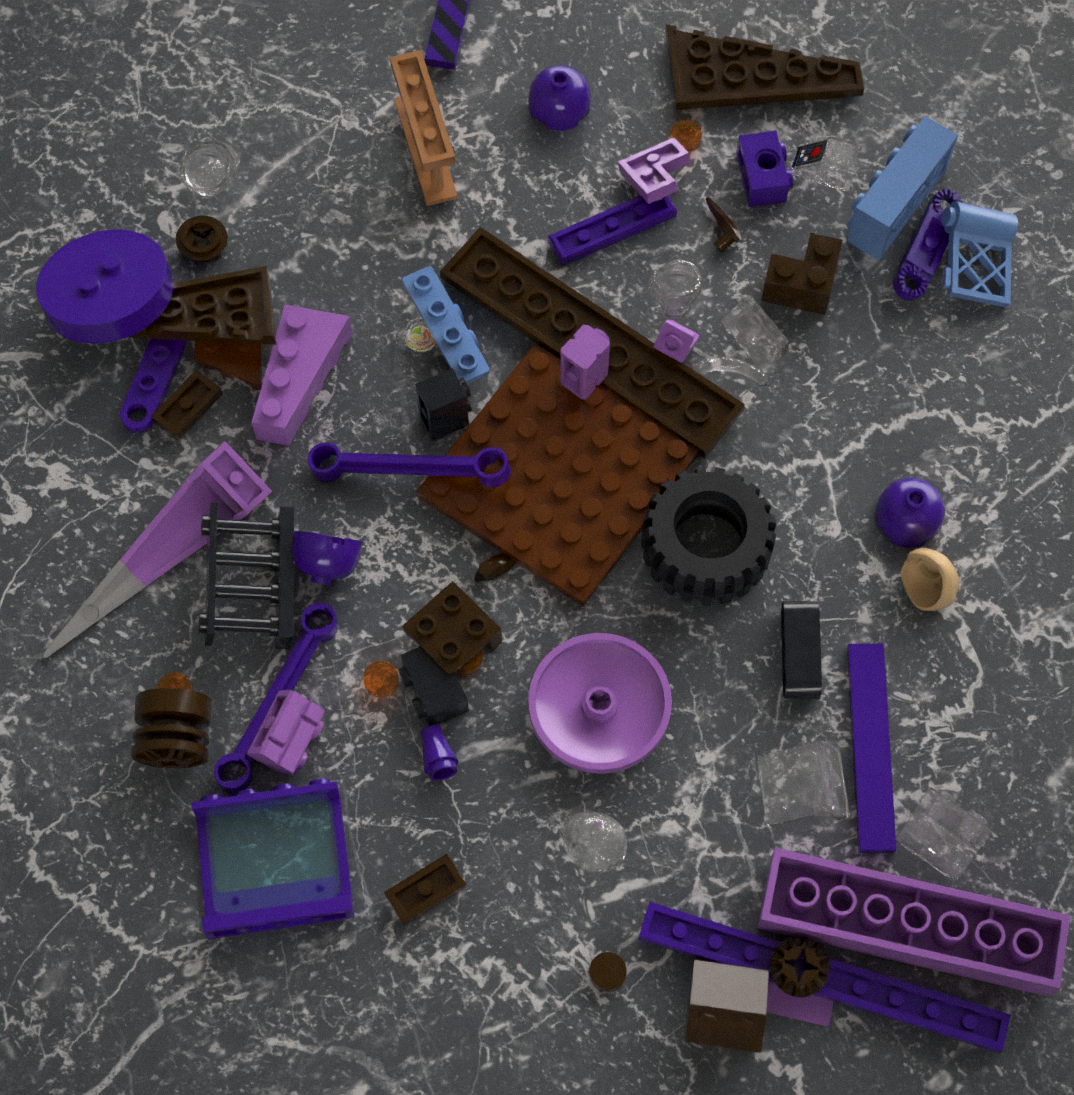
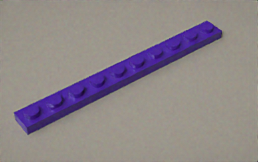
M649 902L638 940L701 960L768 969V981L774 982L770 974V959L780 942ZM801 952L796 962L785 963L796 968L798 982L805 970L811 971V969H814L805 964L803 952ZM829 958L830 974L824 987L814 994L818 997L999 1054L1004 1048L1011 1017L1010 1014L832 958Z

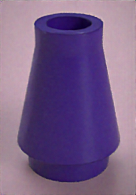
M430 725L423 728L420 734L423 746L424 772L433 781L451 778L457 773L456 766L459 761L443 735L441 726Z

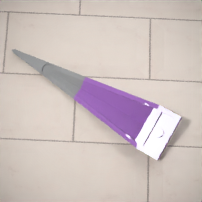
M226 441L222 442L195 467L42 653V658L49 657L105 615L207 544V536L201 535L202 515H208L210 503H218L217 519L241 520L263 501L272 490Z

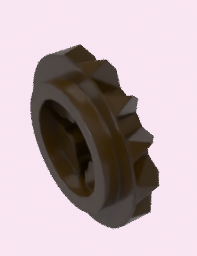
M210 216L192 217L185 221L176 233L177 249L184 259H191L195 264L198 261L210 263L212 258L216 256L221 257L224 248L228 247V234L225 226L219 220ZM194 235L202 239L207 237L209 246L203 243L197 246Z
M806 936L789 937L777 945L772 953L770 974L776 986L784 993L798 998L809 997L819 992L828 980L830 974L829 956L821 948L820 943H815ZM801 952H803L805 964L814 969H811V971L805 970L798 982L796 968L785 963L796 962Z

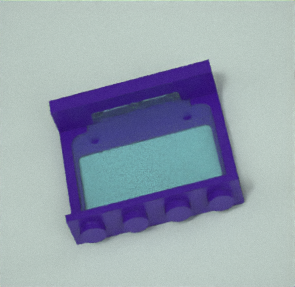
M316 779L310 781L308 786L294 787L292 784H281L274 786L273 791L260 793L255 789H246L237 792V796L222 798L221 795L212 794L201 797L198 802H191L192 811L196 816L205 908L202 926L203 933L208 940L355 918L341 798L337 781L330 782L329 779Z

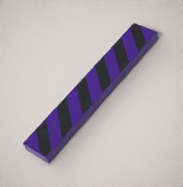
M438 0L424 58L427 66L456 69L471 0Z

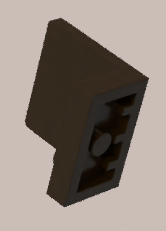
M453 581L403 625V631L448 676H452L484 646L492 652L502 643L501 627Z

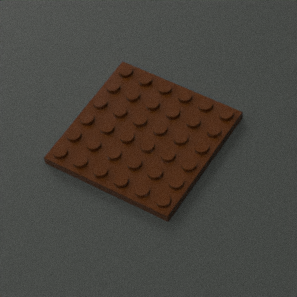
M535 343L445 455L476 457L483 449L489 447L499 448L506 454L511 467V475L507 482L498 487H487L479 481L478 477L429 475L417 489L416 493L417 497L501 553L503 552L511 556L516 563L584 607L643 529L645 511L648 510L649 501L653 494L659 493L660 486L666 480H671L674 483L676 474L687 471L699 454L698 450L600 384L595 386V390L587 399H580L561 385L560 358ZM496 460L495 463L489 464L482 473L486 475L496 474L503 468L504 463Z

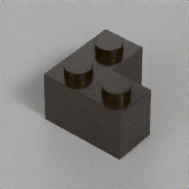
M810 233L804 260L772 254L761 301L825 315L843 240Z

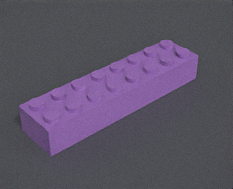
M775 848L770 858L757 929L793 938L806 936L815 943L1050 997L1061 986L1070 915Z

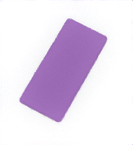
M770 982L768 984L766 1012L826 1027L829 1026L834 1001L815 995L803 998L793 997L781 991L775 983Z

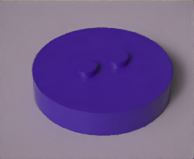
M118 229L90 233L67 243L56 251L44 264L36 283L38 301L46 320L53 330L69 340L89 344L121 340L143 330L163 313L173 292L172 274L161 247L146 235Z

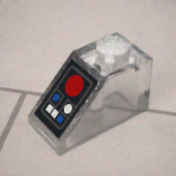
M832 136L800 144L796 147L789 169H791L794 177L849 192L863 145Z

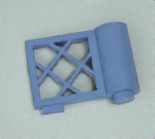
M952 202L949 207L944 209L941 217V223L944 226L945 232L949 234L948 267L943 269L942 288H947V296L1001 307L1009 306L1011 304L1012 242L1018 229L1016 215L961 202ZM959 243L967 244L975 254L968 262L959 252ZM989 249L1001 252V265L997 268L985 254ZM977 259L990 273L982 280L970 266ZM962 271L974 284V287L970 290L958 287V274ZM991 277L1000 286V296L993 295L984 284Z

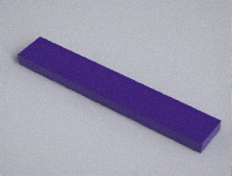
M848 644L847 659L858 853H895L897 847L884 644Z

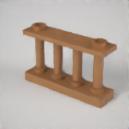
M418 50L390 57V65L400 97L394 98V102L426 206L458 199L448 165L455 164V155L422 51Z

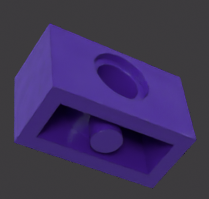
M777 130L739 135L736 155L748 206L754 207L786 202L788 191L793 188V175L791 169L786 170L784 163L787 159L786 147L784 142H779Z

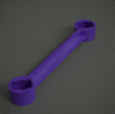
M325 442L314 446L310 450L307 459L314 476L323 482L334 481L343 473L478 477L483 485L498 487L507 482L511 475V467L506 454L501 449L495 447L483 449L476 457L341 453L336 445ZM331 455L337 456V460L332 467L324 470L316 468L319 467L324 459L331 458ZM496 460L504 463L503 468L496 474L486 475L482 473L489 464L495 463Z
M314 603L304 610L301 617L303 632L233 753L224 755L217 761L214 767V776L219 787L226 793L236 794L250 786L253 779L250 765L254 759L248 756L247 752L278 691L294 690L319 644L331 640L337 633L338 622L336 614L329 605ZM323 613L330 616L332 619L331 625L327 624L322 629L313 628L312 631L308 629V621L313 615ZM239 763L245 767V777L241 775L235 781L226 780L225 783L222 782L221 774L227 765Z

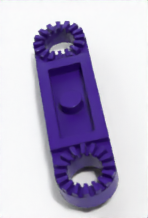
M943 189L930 199L895 273L893 288L896 294L904 300L912 301L924 294L949 243V234L945 232L944 226L941 223L943 208H940L941 204L939 203L941 200H945L949 204L955 201L963 203V201H960L961 197L957 196V193L952 192L951 189ZM904 276L914 279L916 290L913 291V289L909 290V287L906 288L907 285H904L905 281H903L905 279Z
M150 339L120 410V418L128 431L141 434L143 431L147 432L149 428H152L153 421L151 415L165 400L183 357L187 340ZM140 408L147 412L146 417L142 421L133 422L129 420V414L132 413L131 411L134 412V409L139 410Z

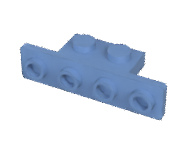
M427 266L403 277L404 287L450 369H454L458 379L464 378L468 384L488 375L490 372L489 366L478 349L479 344L474 332L466 328L459 306L456 303H452L434 269L431 266Z

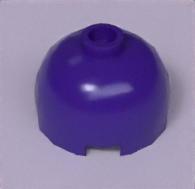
M565 65L547 67L537 74L531 83L528 98L531 116L547 124V128L550 130L564 131L578 126V121L590 112V88L587 80L574 68Z
M915 477L901 478L889 484L879 496L874 513L876 526L878 529L881 528L884 534L891 538L890 542L906 548L921 547L940 532L945 516L944 500L937 488L929 482Z
M295 530L292 546L294 563L301 572L311 575L310 582L331 586L332 579H344L356 568L361 555L363 541Z

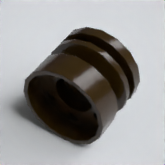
M158 688L140 692L135 700L134 720L142 728L133 732V740L136 744L132 746V759L140 764L160 768H192L208 762L209 752L206 746L209 744V735L202 731V729H206L210 725L211 698L200 692L180 688Z

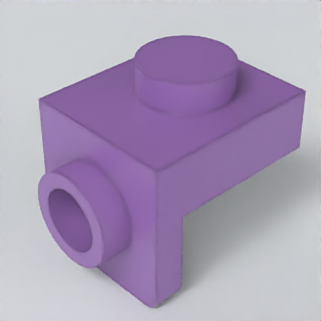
M666 320L653 348L683 363L696 345L700 335L673 320Z

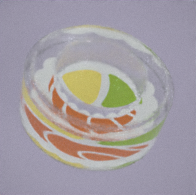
M415 318L406 325L404 329L405 343L411 350L426 352L435 346L436 342L422 318Z

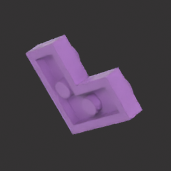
M671 138L619 161L618 166L620 173L649 204L677 192L676 182L668 173L689 164L690 157L689 152L675 138Z

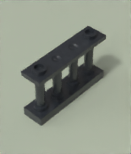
M210 503L208 515H202L201 535L207 536L206 611L199 613L198 632L205 634V646H212L215 631L269 633V636L275 637V649H289L293 639L294 558L292 546L294 538V507L280 506L277 519L272 518L271 522L217 519L218 503ZM217 533L270 535L271 539H277L276 550H271V554L217 551ZM216 565L269 567L270 571H276V583H271L270 586L216 584ZM215 598L270 600V604H276V616L271 615L270 619L215 616Z

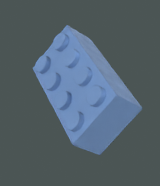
M924 116L918 126L913 124L904 136L903 142L905 143L900 149L895 147L886 161L887 167L884 171L877 170L872 177L868 192L866 194L861 192L855 199L851 207L854 213L847 223V227L850 228L847 242L880 261L947 171L958 135Z

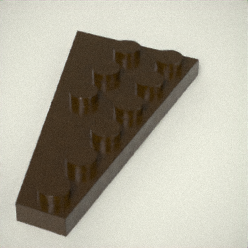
M666 24L665 34L676 110L863 96L865 88L860 62L826 55L816 58L801 55L802 51L790 49V52L773 49L774 45L729 36H725L722 39L705 36L703 31L693 30V33L676 30L677 26Z
M267 266L173 283L172 296L163 313L149 326L128 338L277 345L270 276Z

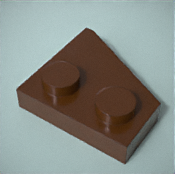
M195 341L194 359L197 365L209 370H217L227 378L232 380L237 378L249 383L252 389L261 390L263 344Z

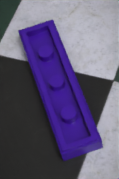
M640 195L548 235V243L563 267L676 217L677 209L669 196L648 204Z

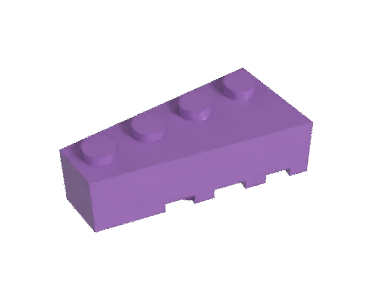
M284 305L276 333L277 345L272 347L251 422L256 440L290 445L309 412L310 404L315 396L319 395L324 386L325 378L331 368L335 367L340 358L341 350L345 344H348L353 335L350 316Z

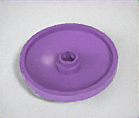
M590 633L571 638L555 647L546 655L533 675L529 689L528 707L533 730L549 754L573 769L587 773L605 774L628 769L643 761L656 749L663 739L669 724L672 697L670 685L663 668L644 647L619 635Z

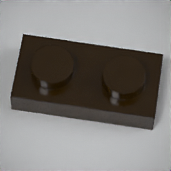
M195 370L151 415L153 423L178 441L223 395L222 390L198 370Z
M445 854L386 890L384 894L403 926L462 891L467 885L448 854Z

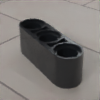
M782 601L784 699H820L822 669L819 602Z

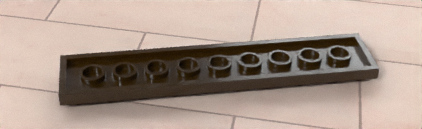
M482 227L477 229L440 271V278L558 358H561V348L570 339H573L574 334L582 325H589L593 329L598 328L602 330L610 339L608 376L600 385L698 450V454L704 458L707 457L744 411L745 404L686 364L653 348L655 343Z

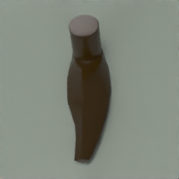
M706 197L707 205L716 218L718 227L724 233L714 242L715 247L722 253L733 242H741V233L724 211L712 199Z
M503 552L497 554L479 565L474 581H486L499 577L509 571L516 564V561Z

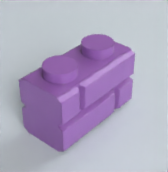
M582 325L574 334L573 339H570L560 351L561 385L580 399H587L595 390V386H599L608 376L610 339L602 330L598 328L593 329L589 325Z
M278 691L247 755L265 764L266 767L276 773L294 774L295 771H299L307 760L308 754L305 750L310 740L315 739L323 728L321 718L325 712L324 709L308 701L307 698L296 691Z

